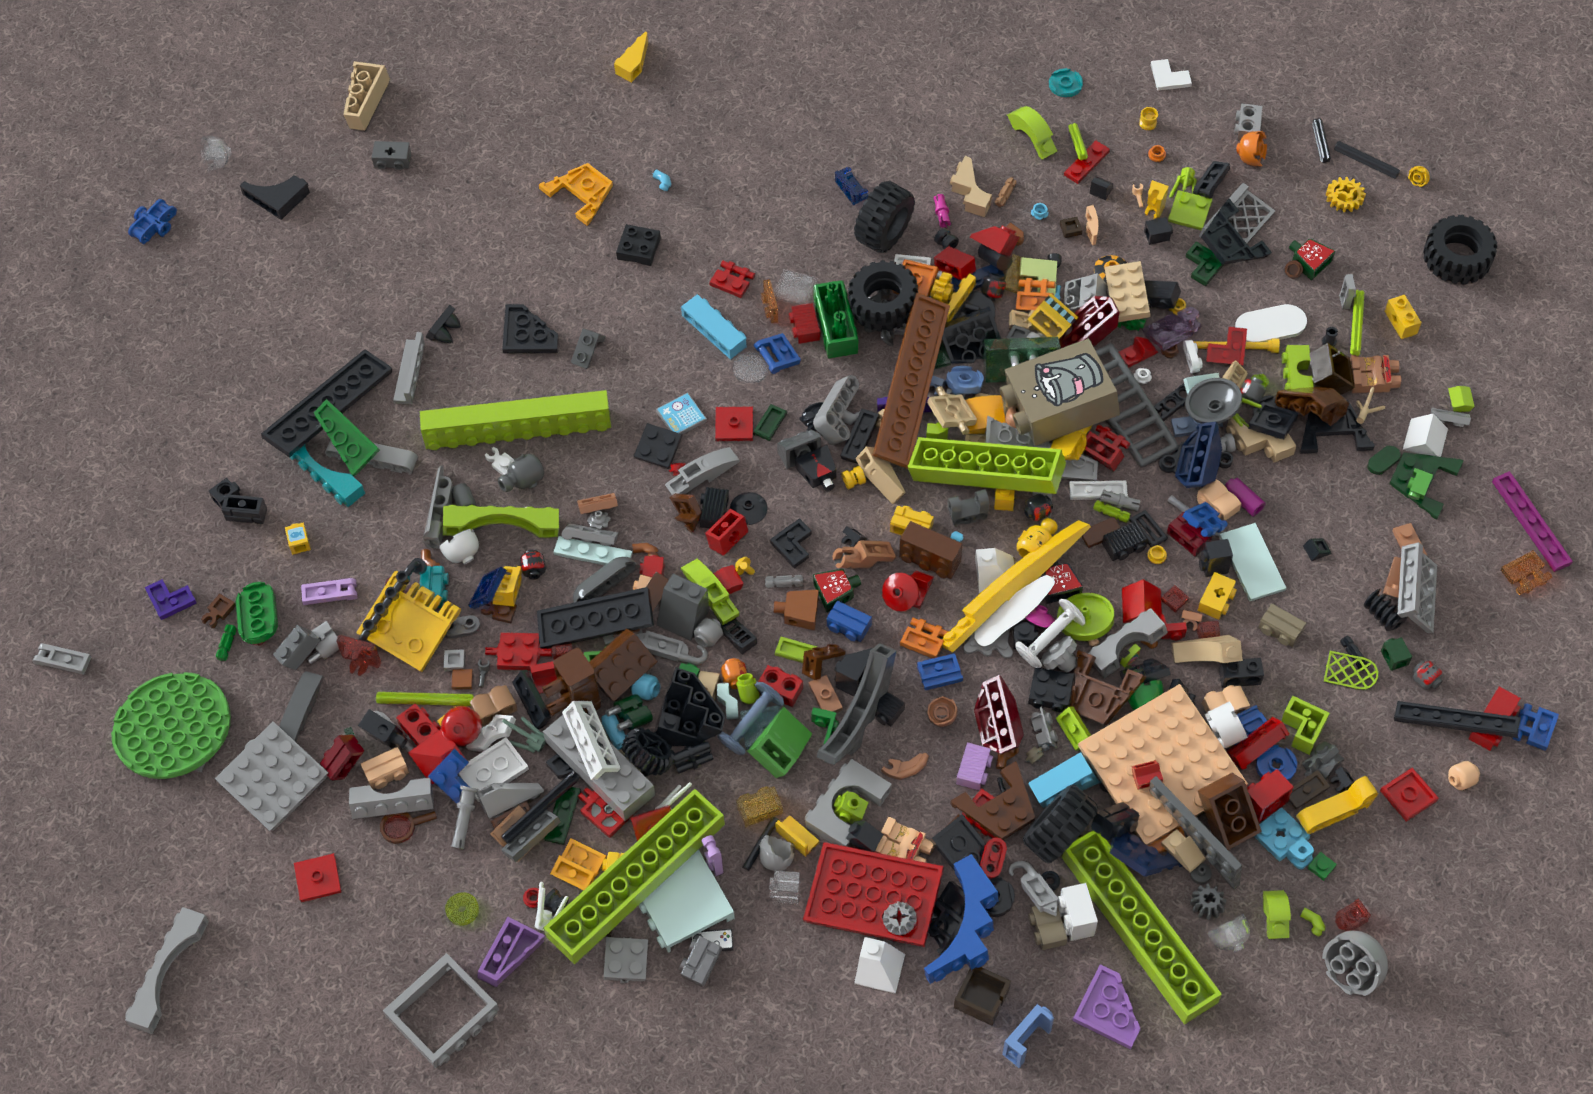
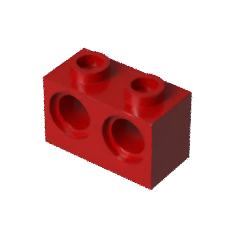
M767 665L758 681L776 690L782 696L784 704L792 708L803 690V680L794 674L789 675L783 672L782 669ZM772 679L776 680V682L770 683L768 681ZM788 687L794 688L791 691L786 690Z
M416 703L396 717L399 726L416 746L441 729L435 721H430L427 711L423 707L419 708ZM418 718L416 722H411L412 719ZM425 732H430L429 735L423 736Z

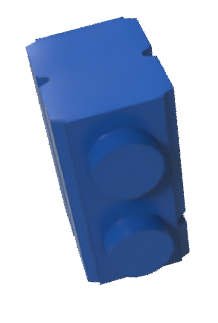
M839 601L835 603L827 616V627L830 631L834 633L840 632L847 639L854 642L856 640L862 642L872 625L871 616Z

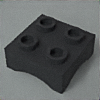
M626 224L616 251L617 260L632 261L651 266L661 240L660 231Z

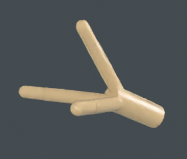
M1371 387L1364 407L1359 400L1356 401L1361 410L1357 417V422L1360 424L1364 423L1367 414L1385 409V406L1368 408L1374 387Z

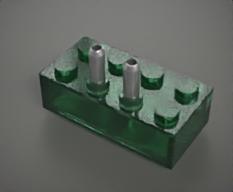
M1059 338L984 339V376L986 383L1007 382L1005 369L1061 349Z

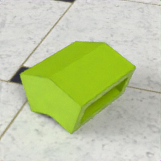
M1456 386L1448 388L1454 412H1470L1475 407L1470 387Z
M939 422L936 424L928 423L926 438L948 440V428H942Z

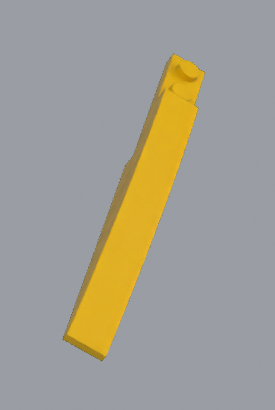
M1079 520L1051 537L1039 549L1027 554L998 577L962 610L966 616L959 620L957 625L944 635L942 639L944 640L943 648L954 652L1006 600L1009 601L1017 591L1037 580L1091 528L1090 524Z

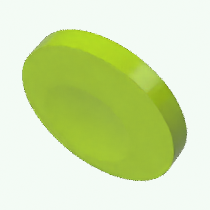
M1080 593L1066 599L1074 604L1085 617V624L1083 626L1072 620L1062 630L1066 636H1071L1075 640L1090 641L1098 639L1110 631L1114 624L1115 615L1114 608L1108 599L1095 593ZM1061 606L1058 609L1057 618L1064 612Z

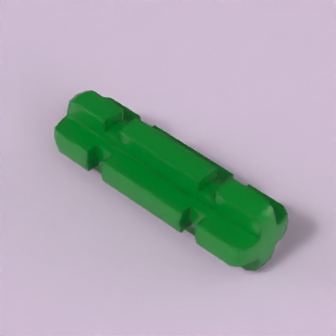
M226 625L225 633H223L218 647L220 649L216 653L217 660H227V651H230L234 639L233 635L235 636L237 631L236 626Z

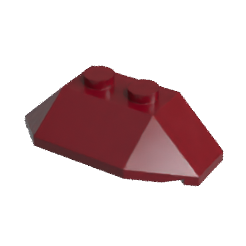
M1093 296L1074 313L1078 318L1059 338L1058 343L1060 347L1064 348L1088 338L1094 347L1118 326L1120 312L1113 298Z
M998 675L982 683V690L977 698L974 713L982 746L1002 755L1018 748L1024 733L1016 700L1002 676Z

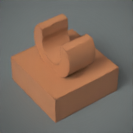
M1183 610L1181 618H1185L1183 622H1192L1194 624L1193 630L1195 631L1197 629L1196 621L1201 622L1203 614Z

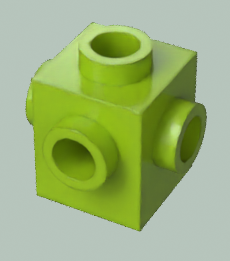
M847 791L842 796L839 795L836 798L834 814L840 820L853 824L855 821L862 820L868 801L860 798L854 792Z

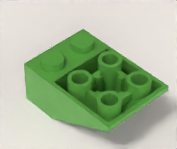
M783 707L747 752L775 778L784 776L797 761L812 733Z

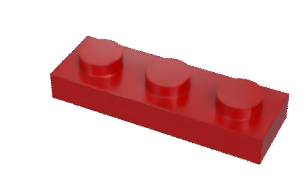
M1095 140L1086 150L1088 158L1082 161L1078 158L1064 172V176L1079 184L1110 152V148Z

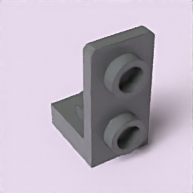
M583 328L571 363L588 368L597 342L603 343L606 336Z

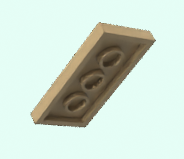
M1141 261L1105 267L1109 297L1113 298L1120 312L1118 322L1150 317Z

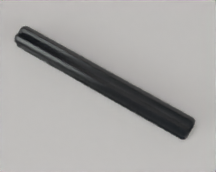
M572 771L503 833L501 837L504 842L508 844L578 782L580 779L579 775Z

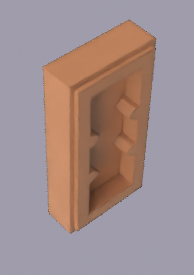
M827 675L822 676L821 679L808 682L820 709L832 712L843 710Z

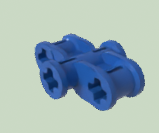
M158 199L148 211L144 206L139 207L134 213L136 221L129 227L128 234L139 239L142 244L148 242L156 232L164 237L171 230V224L168 221L176 215V207L169 206L163 199Z

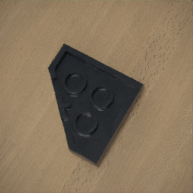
M505 304L503 353H558L559 337L557 332L547 327L546 323L537 315L532 314L524 304Z

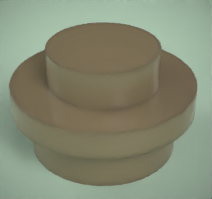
M1033 747L1026 753L1028 757L1025 760L1034 764L1035 761L1044 756L1043 749L1041 747L1038 749Z

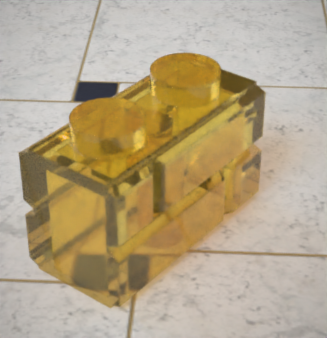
M768 786L762 787L757 793L751 795L746 793L736 800V806L745 827L770 819L772 816L775 817L783 814V806L774 786L770 788Z

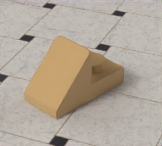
M1177 829L1161 842L1162 846L1190 873L1205 861L1204 855L1190 836L1185 838Z

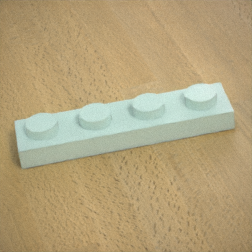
M561 536L558 537L553 552L557 556L606 565L617 557L632 558L633 554L630 550L576 539L566 540Z

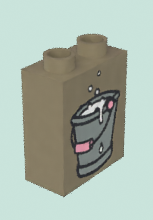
M1089 338L1005 369L1007 385L999 388L1006 408L1015 406L1018 411L1013 414V420L1020 435L1029 433L1035 446L1120 415L1117 390Z

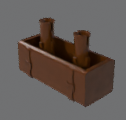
M575 648L555 659L553 664L557 680L542 687L547 698L558 692L561 695V698L546 705L550 715L554 716L556 713L564 710L572 701H592L595 710L600 709L601 698L597 687V676L581 649ZM583 708V711L589 715L587 708Z

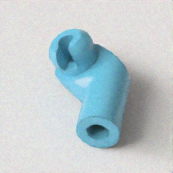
M657 169L654 171L653 178L662 182L659 188L668 191L672 185L670 177Z

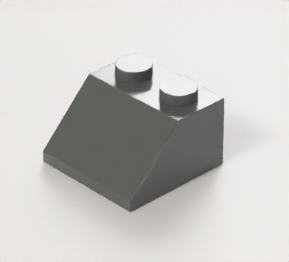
M809 430L778 442L777 451L786 469L795 466V458L820 448L821 436L819 433Z

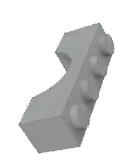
M1151 608L1140 613L1131 623H1126L1121 630L1107 637L1106 641L1094 646L1088 654L1096 657L1093 666L1105 679L1120 668L1119 655L1126 645L1135 641H1145L1153 644L1168 633L1165 623Z
M431 779L410 780L405 788L390 794L378 793L370 785L350 788L349 807L352 819L434 809Z

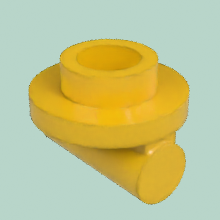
M748 557L740 558L736 562L735 570L739 575H742L744 572L749 575L755 573V570L750 566L751 560Z

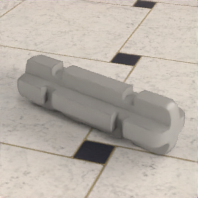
M792 575L776 576V578L767 576L765 578V585L767 588H774V586L792 587V585L799 587L803 586L802 575H795V577H792Z

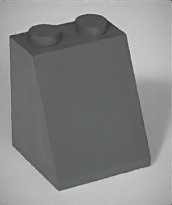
M672 574L663 589L657 626L691 641L694 637L695 628L705 619L710 611L708 589Z

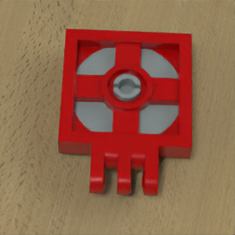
M586 787L583 791L588 797L582 793L578 795V798L586 804L580 812L606 836L611 838L630 817L624 821L595 791L592 792Z

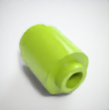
M750 673L742 674L737 678L738 681L736 683L740 700L746 704H753L760 697L759 691L755 687L756 679Z

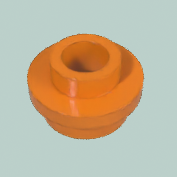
M1155 145L1149 150L1148 157L1154 162H1160L1165 159L1166 152L1162 146Z

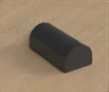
M983 244L978 249V256L1001 271L1007 270L1013 262L1006 255L1000 254Z

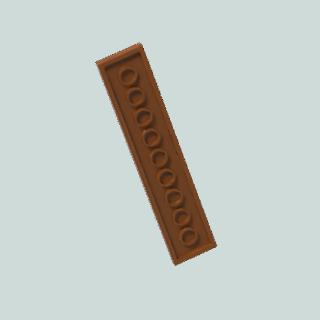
M916 293L909 313L873 456L906 469L914 451L950 305L920 293Z

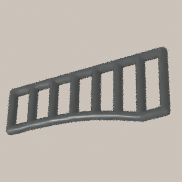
M1110 343L1096 350L1097 355L1100 357L1110 352L1114 360L1103 365L1105 370L1109 371L1119 366L1123 372L1122 375L1111 380L1114 386L1126 380L1132 386L1131 389L1118 395V403L1135 394L1138 395L1141 402L1121 412L1119 416L1106 421L1117 435L1124 436L1125 440L1130 442L1128 450L1139 467H1145L1177 450L1179 445L1115 346ZM1145 408L1150 414V417L1125 430L1118 424V422ZM1156 423L1160 431L1135 444L1128 437ZM1165 437L1169 446L1143 459L1138 450Z

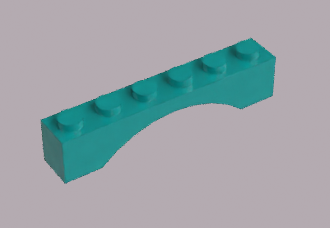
M305 445L290 457L292 460L296 459L298 461V465L303 471L308 470L315 482L320 481L323 489L328 494L332 492L335 495V500L340 505L344 503L349 507L365 494L363 485L351 474L331 471L314 461L308 454Z

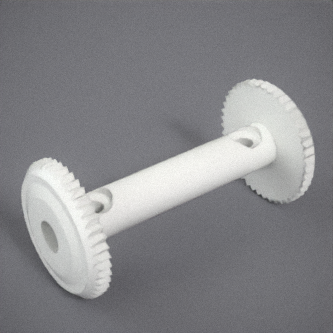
M1066 599L1059 600V604L1064 612L1029 647L1019 641L1016 643L1018 653L1035 668L1042 667V663L1036 656L1072 620L1081 626L1085 624V617L1080 610Z

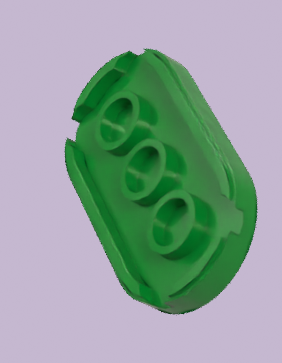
M254 582L246 585L243 591L238 593L236 597L238 632L246 643L258 644L270 639L277 631L276 597L273 588L269 584L266 585L265 582Z

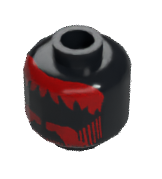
M990 273V275L984 277L980 291L992 301H995V298L1003 297L1006 281L1003 276Z
M1040 493L1025 501L1023 511L1028 519L1040 521L1050 516L1053 504L1047 495L1044 496Z
M528 550L520 557L523 576L535 580L545 573L546 564L542 553L537 550Z

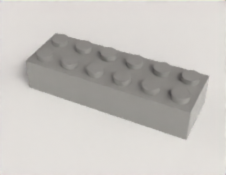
M563 715L543 731L545 742L624 821L655 796L654 785L632 763H629V760L611 743L610 745L621 769L618 772H604L598 780H591ZM589 723L590 727L596 731V728ZM597 741L598 745L604 749L603 744ZM604 757L606 764L611 765L610 761Z

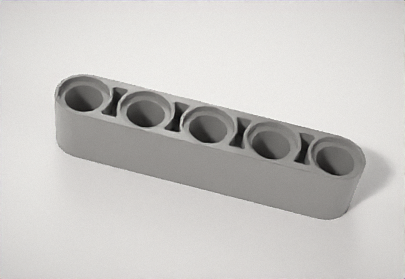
M330 439L325 451L326 456L329 458L337 457L338 460H342ZM374 443L380 451L367 464L373 465L375 468L391 469L390 471L409 473L408 475L412 474L418 459L414 452Z

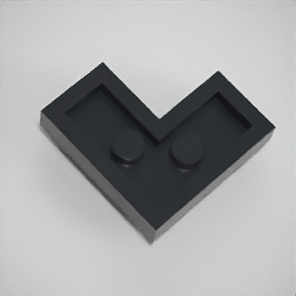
M799 518L772 537L770 543L793 568H796L809 558V554L799 543L812 535V531Z

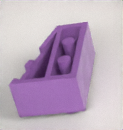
M507 917L478 970L477 978L497 987L544 942L545 935Z

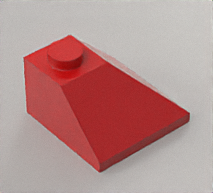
M441 729L408 752L425 778H429L430 773L453 749H456L464 757L457 745L443 736Z

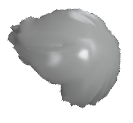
M765 835L759 844L760 861L765 868L781 872L790 866L795 854L793 853L794 848H792L794 844L769 835Z

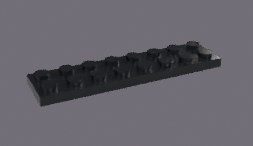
M364 349L261 433L262 439L290 458L323 430L314 412L326 399L343 414L390 375L392 367Z

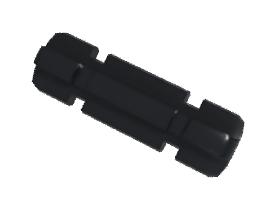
M1345 636L1340 640V643L1343 647H1346L1349 655L1364 657L1356 644H1353L1354 642L1351 637ZM1362 660V662L1364 663V665H1367V664H1368L1367 661ZM1359 661L1356 662L1358 669L1363 667Z

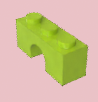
M1287 345L1285 352H1282V363L1286 365V368L1283 369V378L1287 379L1285 390L1314 387L1312 376H1304L1298 372V370H1308L1311 361L1309 345Z

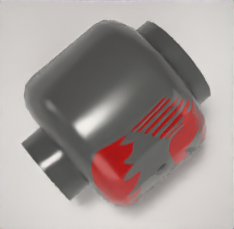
M1255 377L1252 380H1244L1240 388L1242 398L1259 404L1266 392V388L1262 385L1263 381Z
M1421 661L1412 671L1414 673L1413 680L1425 690L1430 688L1436 689L1443 682L1441 680L1442 670L1432 661Z

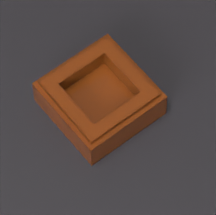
M453 669L452 690L472 689L473 670Z

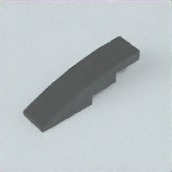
M304 671L285 710L279 727L295 742H297L300 731L304 729L308 714L312 712L324 678L322 675Z

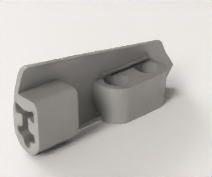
M439 466L423 536L424 545L428 548L439 549L442 544L443 524L440 522V517L443 515V506L452 505L453 484L449 477L444 476L443 466Z

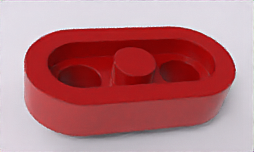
M1001 838L990 839L984 848L980 867L989 879L998 876L1002 870L1007 846ZM992 846L997 848V853L992 851ZM987 865L992 867V872L987 870Z

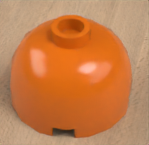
M1248 132L1241 138L1240 143L1237 144V154L1240 155L1241 160L1247 165L1263 166L1260 161L1261 158L1265 160L1267 154V144H1264L1263 139H1266L1265 132Z

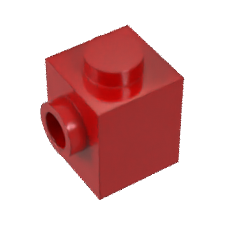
M657 555L645 556L644 563H640V574L653 577L657 571L664 576V557Z

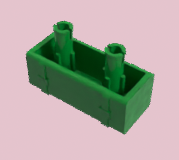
M832 281L814 285L813 299L815 311L817 312L828 359L858 354L859 340L857 329L854 324V316L850 308L844 281Z

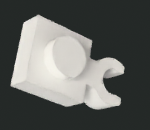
M493 447L492 452L495 455L489 456L486 453L485 458L487 461L493 462L492 467L501 475H507L508 465L514 459L506 453L499 455L498 449Z

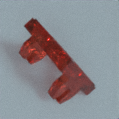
M343 635L338 636L336 642L342 657L352 660L349 665L351 674L355 672L357 666H360L358 676L364 674L369 665L377 668L380 667L381 660L375 644Z

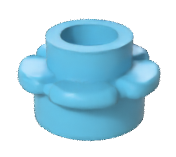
M1043 203L1035 204L1031 210V215L1038 220L1046 218L1048 216L1047 206Z

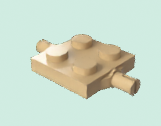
M942 386L937 387L936 392L939 396L929 397L927 403L942 428L958 427L963 435L968 434L970 430L967 426L975 425L977 418L961 394H947Z

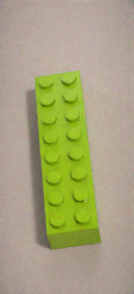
M918 437L908 470L913 481L1057 494L1066 461L1061 449Z

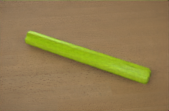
M1356 290L1353 304L1350 354L1359 356L1361 351L1365 294L1363 290Z
M377 692L376 702L378 704L416 703L417 705L471 706L470 701L474 698L473 694Z

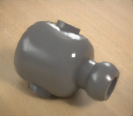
M522 454V456L514 458V461L508 465L507 475H501L498 478V485L504 492L511 491L514 486L519 489H531L537 486V482L543 478V465L535 455Z

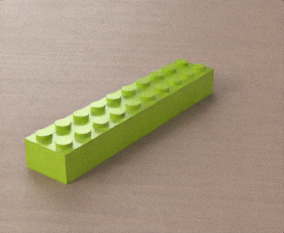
M607 390L420 411L422 437L425 448L430 450H438L440 447L456 448L458 445L466 444L474 446L477 443L483 442L493 444L501 440L511 442L519 438L529 440L537 436L547 438L554 434L587 433L590 430L605 431L607 428H611Z
M694 789L544 926L543 929L546 937L575 965L703 846V838L710 835L714 836L725 825L724 815Z
M1091 831L1074 841L1063 852L1062 859L1081 884L1086 883L1092 900L1185 1025L1219 1003L1222 994L1126 865L1110 854L1111 845L1101 834Z

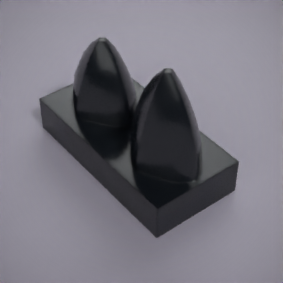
M449 305L428 331L427 339L432 341L435 338L440 342L453 343L452 336L444 325L449 328L461 327L458 317L454 314V307Z

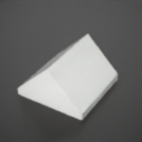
M1434 414L1412 418L1403 450L1441 457L1448 428Z

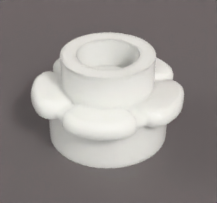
M1139 368L1134 373V377L1139 384H1146L1152 379L1151 372L1148 369Z

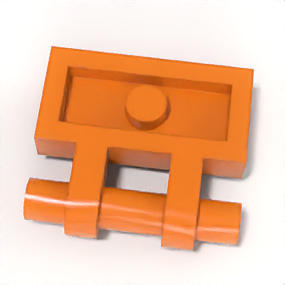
M1026 278V280L1019 279V287H1025L1024 292L1017 291L1016 310H1036L1050 295V293H1047L1048 288L1055 289L1056 282L1049 281L1048 279H1042V281L1033 280L1032 278ZM1033 287L1041 288L1040 292L1031 291Z
M912 618L910 625L916 628L907 627L900 641V646L930 658H937L944 640L939 639V636L944 638V635L949 631L944 630L942 626L926 623L927 621L924 619ZM923 630L928 631V632L932 633V635H929V634L924 633V632H922V631H923Z

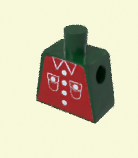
M1308 239L1303 245L1294 240L1289 246V249L1294 252L1292 261L1296 260L1302 264L1303 274L1311 281L1333 261L1336 252L1313 239Z
M844 569L813 574V584L815 589L819 590V597L827 613L833 609L837 601L846 603L854 598L853 588L861 585L858 575L848 578Z

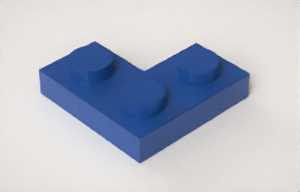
M453 749L428 777L457 804L460 801L462 791L460 786L470 787L458 776L469 762L456 749Z

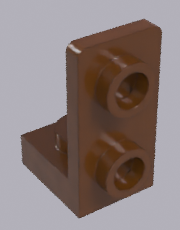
M828 644L825 647H814L812 650L804 651L802 674L814 680L821 679L822 660L843 656L846 651L839 648L837 644Z

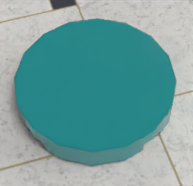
M1071 69L1056 70L1049 78V88L1057 96L1073 97L1082 90L1083 79L1081 75L1076 71H1071Z

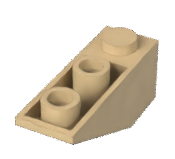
M866 446L855 458L857 463L862 468L864 475L892 504L896 503L906 493L890 462L873 456L875 447Z

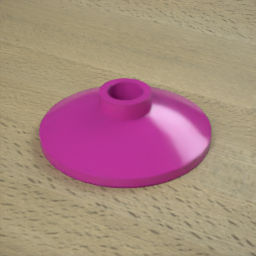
M1037 605L1025 617L1033 624L1048 628L1055 621L1052 615L1047 612L1048 609L1042 605Z

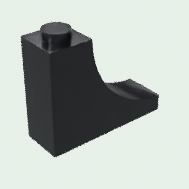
M295 175L280 184L272 186H256L246 181L240 184L243 196L280 220L310 193L308 183L303 178L300 179Z

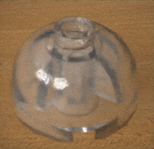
M217 136L202 137L201 145L204 144V150H201L203 164L205 165L209 161L214 160V163L208 164L209 168L207 171H216L225 167L229 157H231L230 147H227L226 142Z
M1244 914L1207 932L1210 940L1218 949L1224 951L1232 949L1234 953L1245 947L1243 943L1249 939L1251 934L1249 922Z

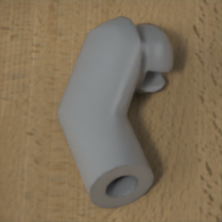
M846 410L841 420L848 425H852L856 422L860 411L853 414Z

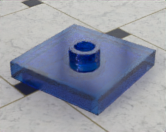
M499 567L484 574L468 606L476 609L490 603L507 570Z

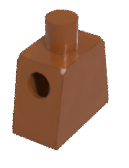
M819 590L787 592L786 602L774 601L773 612L784 614V624L815 631Z

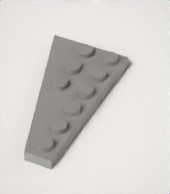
M987 416L985 443L1051 448L1052 443H1049V441L1035 446L1029 433L1020 435L1016 428ZM1081 455L1079 460H1065L1066 465L1061 479L1097 481L1098 461Z

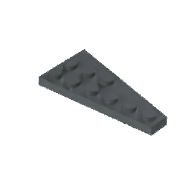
M1155 776L1150 781V793L1161 801L1165 809L1193 839L1207 860L1217 869L1226 882L1233 889H1236L1240 885L1242 864Z

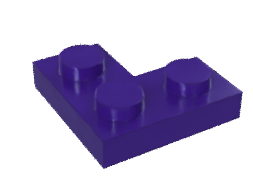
M163 579L145 587L161 620L197 604L188 585L172 593H169Z

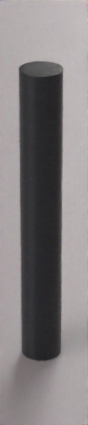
M772 816L742 868L750 871L760 854L759 844L765 835L770 836L776 827L775 823L779 820L778 818Z

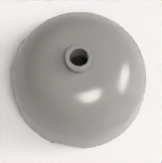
M1361 931L1343 932L1328 942L1323 950L1322 959H1325L1328 969L1326 974L1349 995L1353 993L1363 996L1370 994L1383 983L1387 975L1388 960L1381 944L1367 933ZM1352 967L1354 970L1346 976L1349 986L1343 985L1337 980L1335 973L1342 974Z

